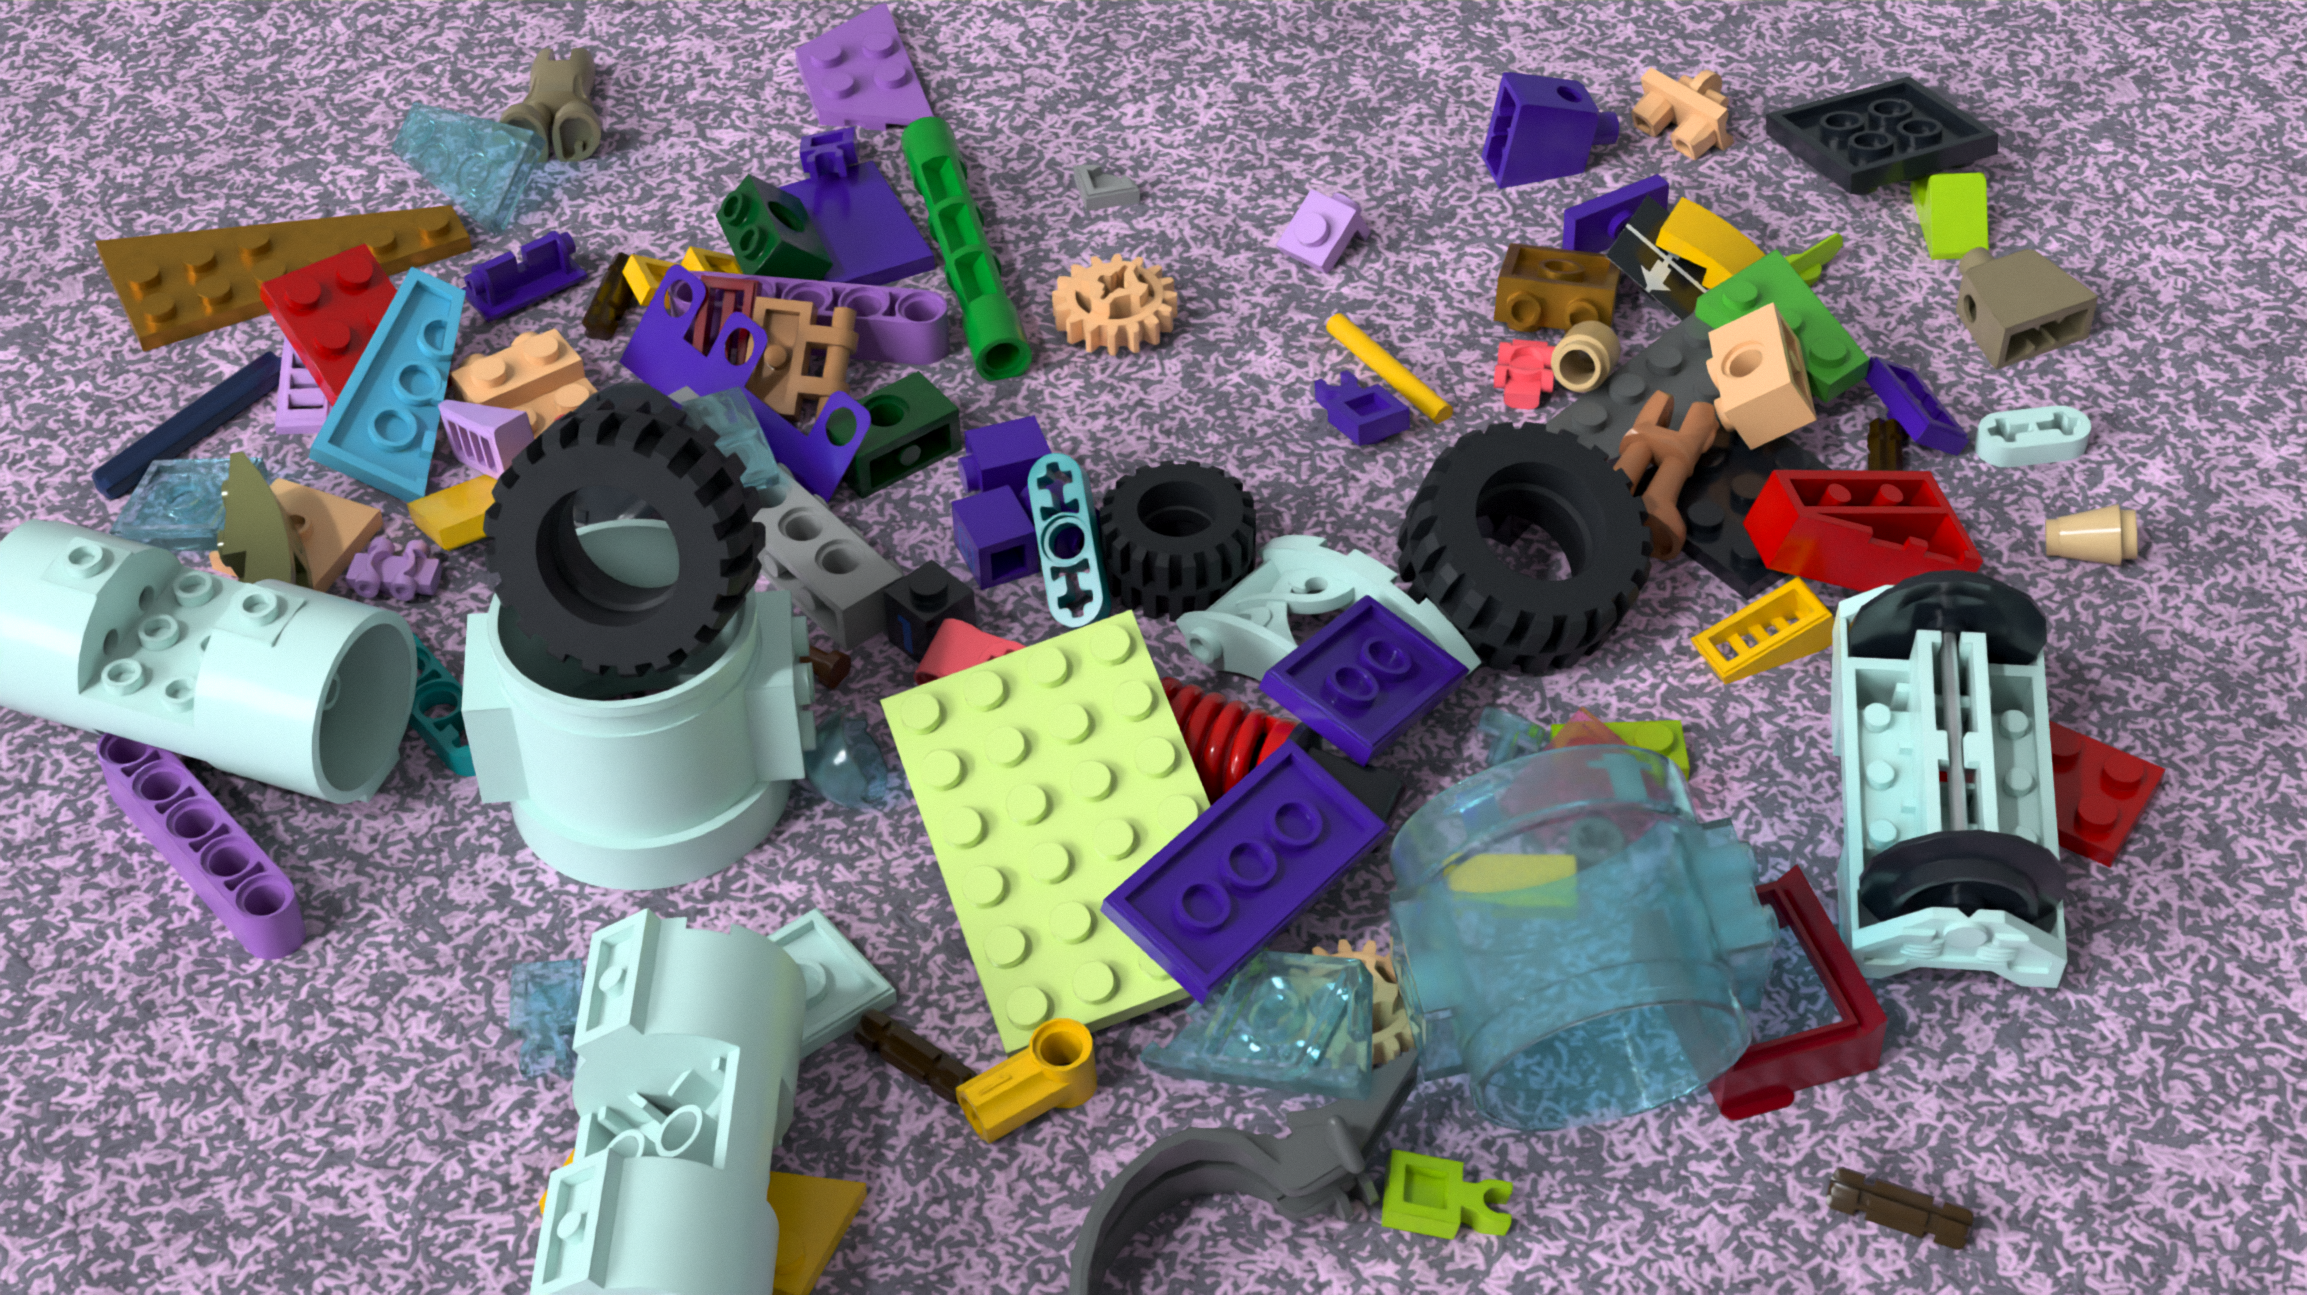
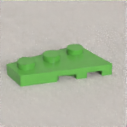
M1778 249L1770 252L1697 298L1695 316L1714 329L1774 302L1800 341L1811 393L1825 403H1828L1867 377L1870 360Z

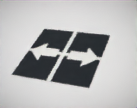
M1647 195L1605 256L1683 321L1696 309L1697 298L1709 289L1702 286L1707 268L1655 245L1660 229L1670 213Z

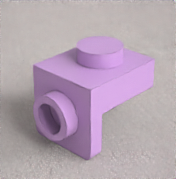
M1311 189L1276 246L1282 253L1327 274L1333 269L1353 235L1366 241L1371 231L1360 216L1362 208L1356 202L1337 192H1334L1330 198Z

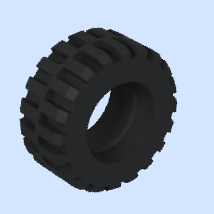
M627 398L616 409L614 403L609 399L589 403L579 413L570 411L554 421L512 459V465L499 476L491 492L495 502L485 511L483 531L486 536L495 537V539L483 551L487 570L490 573L499 572L501 582L494 588V591L504 608L513 605L522 617L515 625L529 639L537 633L550 644L546 653L563 663L570 656L582 660L581 669L583 671L601 676L611 666H616L618 675L622 678L643 677L652 665L654 670L661 673L679 667L688 655L697 656L712 643L746 601V594L757 581L762 567L757 556L766 546V526L762 522H752L753 517L763 507L757 487L749 486L744 488L740 477L747 468L737 453L733 452L726 457L715 445L721 436L707 424H704L698 431L686 425L685 421L688 415L685 411L667 405L659 414L652 413L649 400ZM591 486H609L628 491L649 503L666 521L675 538L679 553L678 579L668 586L645 588L623 583L602 571L586 554L575 530L573 506L575 494L578 490Z
M1512 422L1490 424L1485 433L1482 430H1472L1459 437L1454 447H1446L1434 461L1405 513L1406 518L1399 530L1397 545L1402 552L1398 559L1400 577L1404 583L1412 582L1407 595L1418 605L1426 598L1429 599L1447 620L1454 625L1475 654L1488 659V667L1507 671L1511 664L1520 665V672L1525 674L1544 673L1550 662L1556 669L1561 670L1577 664L1583 654L1591 656L1603 646L1610 634L1615 631L1639 597V592L1647 582L1652 565L1649 556L1654 550V542L1651 528L1643 526L1649 518L1641 496H1632L1630 490L1634 485L1622 468L1615 471L1606 462L1609 458L1606 452L1595 444L1592 449L1587 448L1577 442L1579 435L1565 429H1560L1558 434L1546 431V424L1524 422L1520 429H1514ZM1503 514L1520 517L1536 524L1550 534L1562 548L1569 562L1572 578L1558 581L1538 580L1510 569L1485 544L1477 525V518Z

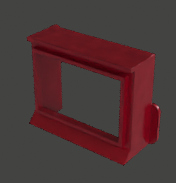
M1798 864L1774 882L1652 913L1649 908L1642 909L1637 954L1711 1092L1720 1113L1726 1119L1738 1121L1783 1109L1793 1103L1794 1091L1878 1069L1888 1018ZM1789 925L1843 1021L1743 1048L1691 951L1782 929Z

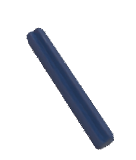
M272 351L264 352L100 465L91 475L97 491L111 500L119 498L279 386L282 358L277 357Z

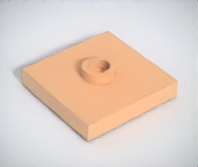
M277 478L270 485V488L293 521L304 545L311 570L313 590L325 593L352 562L355 553H359L384 523L381 510L281 478ZM216 546L209 553L212 569L238 577L231 567H226L222 563L218 547Z

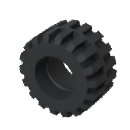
M1174 460L1161 461L1160 466L1152 468L1149 465L1137 468L1135 476L1124 475L1116 481V489H1109L1103 498L1104 506L1100 507V541L1109 592L1113 597L1121 595L1122 605L1129 610L1132 609L1133 611L1141 605L1143 606V616L1157 619L1159 612L1169 613V621L1176 622L1177 619L1187 612L1206 611L1255 570L1256 509H1254V499L1249 491H1243V483L1235 476L1225 478L1223 469L1215 466L1209 468L1200 467V462L1188 460L1186 464H1174Z

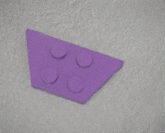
M886 3L874 6L795 49L796 64L820 125L839 127L856 125L865 129L886 131L888 124L909 125L919 118L934 117Z

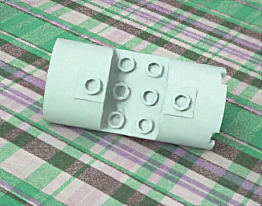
M31 519L17 526L0 542V706L101 736L105 733H110L207 761L219 770L336 804H347L356 800L369 803L400 759L398 747L410 718L417 682L415 640L409 624L400 614L276 579H265L251 584L183 566L180 560L166 549L58 520L42 521Z
M649 908L592 933L572 1050L578 1053L572 1097L574 1106L580 1116L573 1163L550 1173L529 1295H772L780 1229L776 1214L766 1199L770 1183L772 1149L782 1145V1137L787 1132L794 1113L807 988L804 975L798 964L774 941L751 929L731 923L730 934L703 929H686L687 917L661 919Z

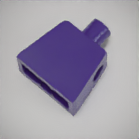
M1503 72L1481 157L1499 189L1582 174L1585 171L1592 145H1611L1616 143L1619 136L1618 117L1613 111L1599 112L1585 86L1577 80Z

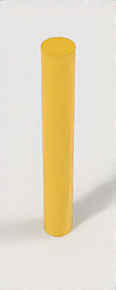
M1337 313L1329 319L1326 330L1436 425L1452 417L1453 407L1346 316L1342 313Z

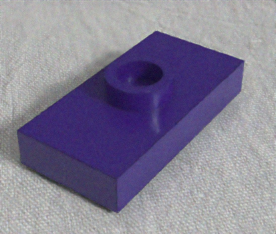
M1659 174L1565 209L1562 249L1599 253L1611 248L1647 195L1667 211L1669 183Z
M1870 357L1867 377L1864 379L1889 409L1886 413L1887 418L1896 419L1901 424L1902 431L1908 433L1915 443L1958 456L1969 441L1968 435L1915 370L1879 357Z

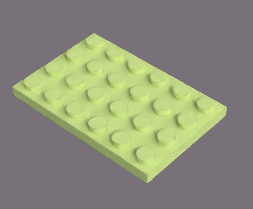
M1132 609L880 700L1008 1058L1028 1048L1029 1040L1035 1029L1052 1019L1069 1018L1079 1021L1088 1028L1090 1033L1192 996L1100 911L1103 900L1211 807ZM1268 947L1229 982L1272 967V959Z

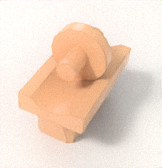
M1650 67L1641 77L1644 95L1631 111L1634 127L1652 137H1657L1670 122L1678 125L1670 135L1672 146L1695 161L1712 145L1724 151L1734 143L1733 136L1726 132L1729 98L1720 94L1722 78L1719 74L1706 69L1701 71L1694 79L1683 75L1677 82Z

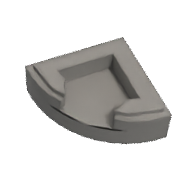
M1099 165L1073 166L1074 180L1086 211L1140 203V190L1130 177L1123 174L1121 179L1111 174L1102 173V166Z

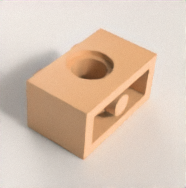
M1774 302L1708 333L1713 357L1706 361V365L1713 383L1720 391L1721 397L1714 400V406L1727 432L1730 433L1737 430L1749 449L1752 450L1817 420L1800 341Z

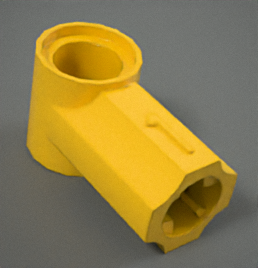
M1069 1018L1052 1019L1035 1029L1029 1040L1028 1048L956 1087L957 1101L967 1121L981 1140H985L990 1144L1054 1107L1073 1108L1088 1101L1097 1089L1093 1038L1088 1028L1079 1021ZM1062 1063H1071L1066 1066H1056Z

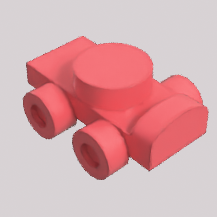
M1513 339V343L1500 341L1498 364L1495 366L1494 388L1505 389L1504 403L1507 406L1518 409H1534L1539 406L1541 392L1553 393L1555 376L1551 367V357L1556 346H1548V342Z

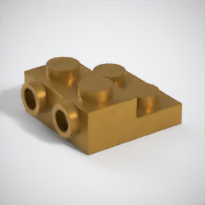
M1510 243L1498 276L1493 321L1507 322V327L1521 332H1536L1541 327L1564 329V333L1567 334L1573 326L1584 321L1601 322L1611 328L1622 270L1605 256L1606 254Z

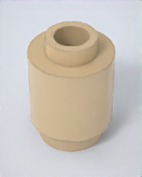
M1584 321L1576 324L1553 350L1551 367L1555 378L1565 388L1575 392H1588L1596 389L1605 381L1619 361L1621 347L1618 337L1611 328L1601 322Z

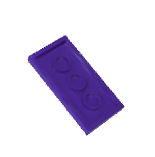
M1289 738L1103 900L1100 911L1203 1005L1386 839L1390 827Z

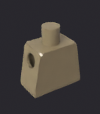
M1976 247L1967 252L1961 259L1958 270L1962 275L1956 313L1996 370L2089 338L2098 296L2036 250L2024 249L1995 259L1984 247Z

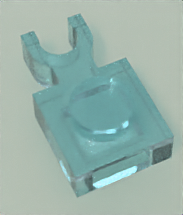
M581 959L512 964L509 1028L515 1039L528 1038L521 1047L519 1058V1071L523 1080H534V1066L536 1062L548 1055L556 1057L555 1068L559 1077L570 1078L571 1057L563 1042V1036L573 1035L576 1030L586 972Z

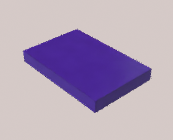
M873 160L847 167V177L840 178L839 173H829L821 176L820 182L812 183L811 178L777 187L800 198L833 263V266L821 281L880 286L935 269L933 252Z
M1366 594L1267 670L1258 688L1361 766L1365 767L1462 685L1469 669L1377 600Z

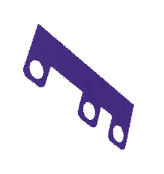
M679 264L671 266L662 279L619 362L644 383H647L666 396L688 386L705 402L710 401L716 404L730 424L741 433H749L763 453L776 464H784L790 470L796 482L811 495L817 494L822 497L828 504L870 428L871 416L869 411L847 393L836 391L828 398L808 437L745 388L767 346V333L762 327L742 312L732 313L726 320L707 357L683 339L705 299L706 288L700 279ZM675 281H686L692 290L690 308L684 315L672 317L667 313L664 306L666 291ZM745 328L753 336V352L747 362L735 366L726 358L725 344L728 336L735 329ZM845 407L850 409L856 417V432L849 443L844 446H835L827 437V421L835 410Z

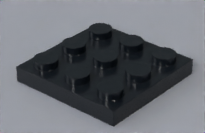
M1909 76L1766 114V134L1846 192L1855 195L1870 194L1875 192L1879 186L1898 181L1921 180L1926 177L1927 173L1949 167H1969L1975 163V160L1998 154L1997 132Z
M1720 425L1713 445L1705 453L1701 454L1692 476L1686 479L1678 497L1676 507L1687 528L1685 544L1681 551L1746 600H1749L1789 575L1766 568L1743 525L1745 517L1773 470L1832 469L1784 435L1750 450L1737 430L1729 433L1723 425ZM1654 465L1645 470L1633 497L1644 494L1659 467Z

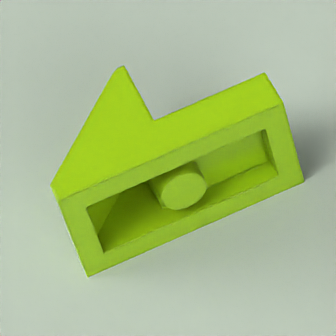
M1941 172L1926 175L1921 180L1911 181V196L1931 260L1962 259L1967 252L1976 247H1984L1989 252L1987 184L1984 173Z

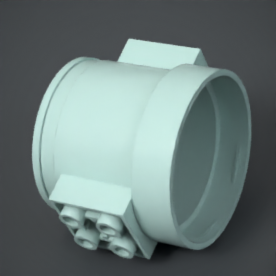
M622 519L591 524L575 529L578 539L590 559L602 571L618 581L637 587L655 588L671 585L678 579V548L666 521ZM753 586L746 594V601L712 643L697 656L688 655L679 667L663 673L654 670L652 665L643 677L622 678L618 675L616 666H611L603 676L585 672L581 669L582 660L570 656L563 663L546 653V650L550 644L537 633L529 639L515 625L522 618L515 607L511 605L504 608L495 593L488 613L467 614L461 710L482 804L510 801L515 824L528 847L546 864L562 874L595 886L622 890H652L673 887L712 875L740 860L765 839L778 822L789 799L792 779L805 778L804 751L817 750L814 710L803 711V705L815 702L812 662L800 663L799 657L809 656L807 617H794L791 590L755 592ZM669 689L641 698L602 701L635 691Z

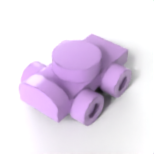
M376 537L370 543L368 554L355 553L345 577L347 587L354 588L355 592L362 597L372 598L380 591L384 595L408 601L414 597L415 593L434 595L441 579L442 568L440 559L429 558L431 549L423 541L412 540L408 542L403 556H393L395 551L394 544L386 538Z

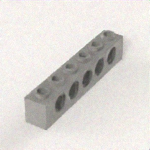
M688 386L668 395V397L686 408L698 430L704 424H707L721 436L715 445L726 457L733 452L737 453L747 468L740 477L744 488L749 486L757 487L763 507L753 517L752 522H762L766 526V546L757 556L762 564L760 573L779 591L791 590L792 602L846 652L887 629L884 590L905 577L899 565L892 559L885 560L868 545L865 537L856 527H848L837 518L822 497L817 494L811 495L795 481L792 473L784 464H776L763 453L749 433H741L730 424L716 404L710 401L705 402Z

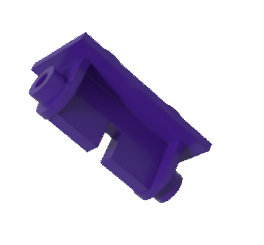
M551 231L546 236L520 246L523 262L518 264L516 256L509 251L482 264L473 265L471 268L472 273L464 276L466 287L461 288L466 291L465 299L489 323L588 279L587 273L569 256L576 252V246L568 232L558 234L556 231Z

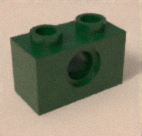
M749 173L736 190L726 196L721 209L716 214V218L743 274L821 281L833 266L800 198Z
M919 371L857 400L859 404L869 411L871 425L845 471L842 480L861 499H864L962 450L959 408ZM842 407L834 411L827 421V437L835 446H844L854 437L857 422L854 413L850 409Z

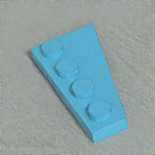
M411 266L310 449L309 459L407 503L424 497L440 419L438 404L444 401L466 293L465 290Z

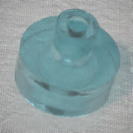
M1488 706L1484 707L1475 730L1476 733L1493 740L1484 763L1507 772L1510 770L1517 749L1529 754H1537L1546 731L1545 728L1527 719Z

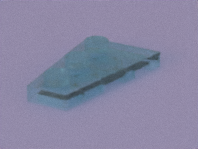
M413 102L391 150L498 237L504 232L546 140L532 130Z

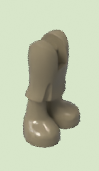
M582 47L572 48L570 60H556L554 51L550 48H544L537 54L531 66L528 95L522 103L513 104L502 113L498 123L497 132L500 144L513 157L525 163L547 162L550 152L551 126H553L552 139L554 151L560 162L583 161L591 156L600 145L602 126L590 100L596 75L595 62L590 51Z

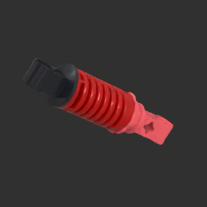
M945 619L916 669L913 678L920 686L1023 649L1026 646L983 632L964 621ZM1166 676L1160 679L1211 806L1290 738L1391 829L1408 794L1406 785L1395 775L1373 765L1367 764L1363 767L1356 762L1322 751L1323 736L1303 721L1301 722L1289 717L1279 718L1263 708H1256L1251 711L1250 706L1246 702L1234 700L1228 703L1227 698L1223 694L1211 692L1206 695L1203 688L1195 684L1183 687L1181 681L1175 677ZM1385 840L1380 845H1378L1371 853L1373 854L1380 852Z

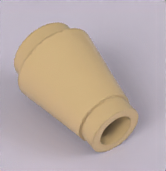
M2119 504L2058 517V519H2045L2047 556H2059L2060 558L2121 566V560L2137 559L2135 509L2120 510Z

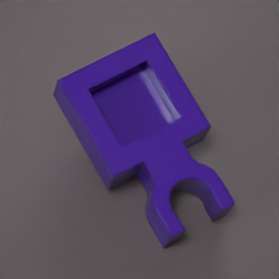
M855 126L801 136L799 150L804 173H810L812 183L820 182V177L829 173H839L840 178L847 177V167H850V164L858 163L859 143Z
M1348 370L1340 372V386L1329 385L1322 378L1314 381L1315 400L1323 408L1327 409L1328 422L1358 446L1377 444L1388 436L1410 429L1409 407L1379 384L1362 389L1358 386L1357 377Z

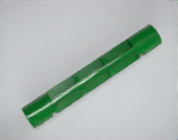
M932 116L919 118L910 123L903 131L901 148L914 187L923 196L929 212L928 228L930 234L939 243L946 262L944 275L947 284L951 290L956 292L963 312L961 326L976 370L982 378L989 382L1022 376L1029 369L1032 362V350L1017 308L1013 301L1007 297L1000 277L1002 273L1001 263L995 251L990 248L983 230L984 215L978 203L972 199L966 182L968 178L967 168L954 131L950 124L942 118Z

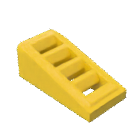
M1798 576L1692 637L1691 642L1726 685L1833 645L1832 630L1834 619L1830 611ZM1794 618H1796V619L1798 620L1797 622L1793 623L1792 625H1790V624L1787 622L1788 620H1791V619H1794ZM1774 626L1778 633L1770 637L1764 629ZM1751 634L1758 644L1749 648L1742 640V636ZM1728 642L1738 656L1728 661L1716 645Z

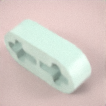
M2047 406L1988 414L1981 419L1974 444L1975 452L1988 464L1998 467H2016L2068 461L2084 454L2090 436L2091 423L2084 413L2068 406Z

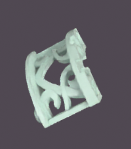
M1285 535L1271 539L1257 551L1263 560L1261 565L1206 611L1187 612L1176 620L1177 626L1185 636V643L1189 652L1199 662L1214 671L1241 673L1262 681L1267 670L1299 647L1291 634L1287 613L1319 614L1338 608L1346 611L1367 594L1464 664L1469 669L1468 674L1482 663L1464 637L1429 599L1426 598L1418 605L1406 593L1394 585L1398 576L1396 572L1357 549H1354L1346 556L1329 549L1327 539L1309 535Z

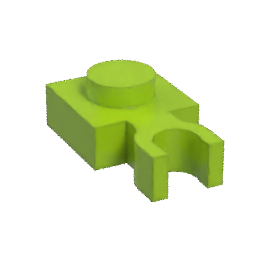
M1392 1149L1385 1165L1381 1226L1453 1240L1460 1227V1223H1466L1479 1233L1505 1236L1511 1225L1512 1214L1494 1212L1485 1203L1506 1205L1513 1192V1182L1497 1179H1485L1479 1183L1463 1181L1464 1162Z

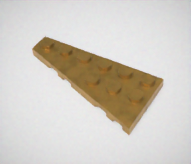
M452 205L95 241L99 257L143 352L269 314V310L260 298L261 283L364 243L387 276L410 270L411 266L417 268L472 251L470 236Z

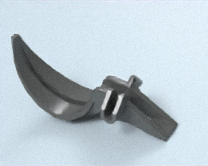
M1411 1047L1408 1052L1403 1051L1401 1056H1395V1060H1389L1388 1064H1382L1381 1069L1375 1068L1369 1077L1354 1091L1340 1100L1317 1109L1287 1113V1126L1292 1132L1287 1135V1139H1278L1271 1134H1255L1230 1127H1189L1154 1142L1104 1187L1087 1213L1072 1253L1069 1295H1098L1107 1269L1131 1237L1166 1209L1195 1195L1239 1191L1271 1203L1281 1215L1295 1221L1313 1217L1326 1208L1334 1216L1346 1221L1354 1216L1353 1209L1345 1194L1347 1191L1354 1198L1368 1205L1380 1200L1372 1179L1364 1169L1417 1083L1418 1051L1416 1048Z

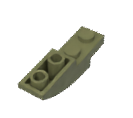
M243 452L230 453L229 477L222 482L221 487L222 500L226 509L224 530H220L217 536V547L222 563L226 567L233 569L240 582L254 584L265 579H276L313 589L312 575L306 551L293 521L260 471Z

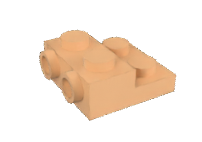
M555 328L542 334L533 331L524 332L514 339L511 347L488 357L479 353L472 354L461 362L457 370L450 372L456 401L526 411L534 439L546 430L557 416L574 411L588 397L597 392L596 388L585 377L582 358Z

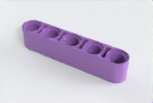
M689 271L698 279H701V275L759 281L763 284L761 297L814 302L819 309L816 325L831 327L835 307H848L856 310L857 316L854 332L859 334L856 354L850 355L849 359L928 365L939 362L950 351L947 302L943 296L933 291L711 271ZM675 281L668 288L672 317H680L690 308L692 290L686 281ZM716 290L709 341V346L713 347L719 335L724 290ZM744 292L738 293L736 312H742ZM696 316L683 338L691 345L693 343ZM740 328L734 330L733 349L738 347ZM812 349L811 351L813 356L826 357V350Z
M110 733L102 735L97 743L96 754L113 801L248 952L257 958L274 960L291 955L299 949L306 938V926L295 888L281 869L172 751Z

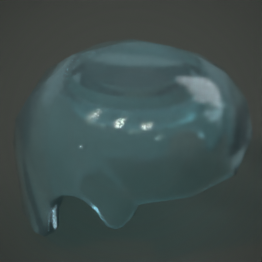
M844 705L823 718L815 726L817 750L804 751L805 769L812 786L829 802L853 810L868 809L885 797L888 766L880 746L867 732L868 720L865 717H845L852 709L850 705Z

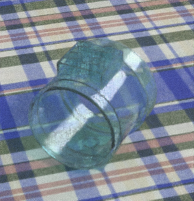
M1615 744L1564 747L1523 756L1483 770L1449 787L1418 809L1399 830L1390 851V864L1397 890L1390 891V958L1414 1045L1418 1051V1059L1424 1081L1428 1082L1466 1073L1470 1078L1469 1090L1473 1106L1484 1120L1499 1127L1512 1130L1545 1132L1636 1116L1674 1102L1705 1086L1727 1071L1747 1050L1753 1037V1026L1747 1010L1761 1007L1766 980L1772 979L1774 976L1773 948H1778L1781 945L1778 921L1770 904L1760 905L1753 885L1759 881L1758 865L1750 842H1739L1731 817L1700 823L1685 775L1680 767L1668 757L1649 749Z

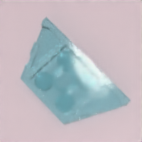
M1263 950L1205 1004L1201 1005L1195 1000L1186 1008L1185 1012L1193 1021L1164 1049L1152 1041L1143 1049L1139 1057L1150 1071L1162 1076L1367 1101L1371 1093L1373 975L1360 959Z

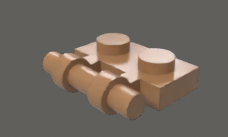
M756 296L752 320L766 331L768 342L745 388L781 417L789 421H800L803 399L818 401L816 422L831 394L836 391H843L848 395L850 393V385L846 383L850 355L856 354L859 334L854 332L857 316L856 310L848 307H835L831 327L816 325L819 309L814 302ZM751 333L749 336L745 362H747L750 356L752 355L754 348V340ZM812 349L827 351L822 377L807 376Z

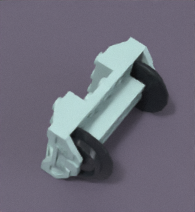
M1962 570L1929 571L1906 578L1896 585H1883L1840 601L1832 630L1831 721L1833 756H1841L1844 845L1837 868L1839 932L1843 943L1864 978L1881 979L1918 967L1992 971L2020 986L2057 988L2067 964L2063 898L2067 894L2066 867L2060 862L2048 716L2043 647L2047 642L2046 614L2030 595L1985 574ZM1939 771L1947 772L1948 782H1939Z

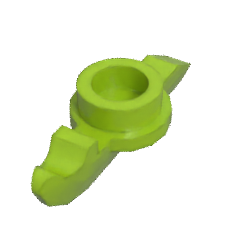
M1836 232L1802 254H1791L1786 256L1785 259L1804 282L1811 287L1820 279L1822 266L1831 261L1843 246L1842 235Z

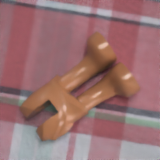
M1657 390L1641 409L1633 427L1623 437L1619 447L1621 457L1613 469L1616 471L1622 468L1634 485L1630 493L1633 496L1649 463L1659 467L1646 491L1641 496L1649 514V518L1643 526H1649L1653 532L1654 550L1650 557L1668 561L1680 554L1686 538L1687 528L1676 507L1679 494L1686 479L1692 476L1701 454L1705 453L1713 445L1720 426L1716 419L1715 407L1707 402L1695 401L1689 408L1679 432L1670 430L1669 426L1674 411V396Z

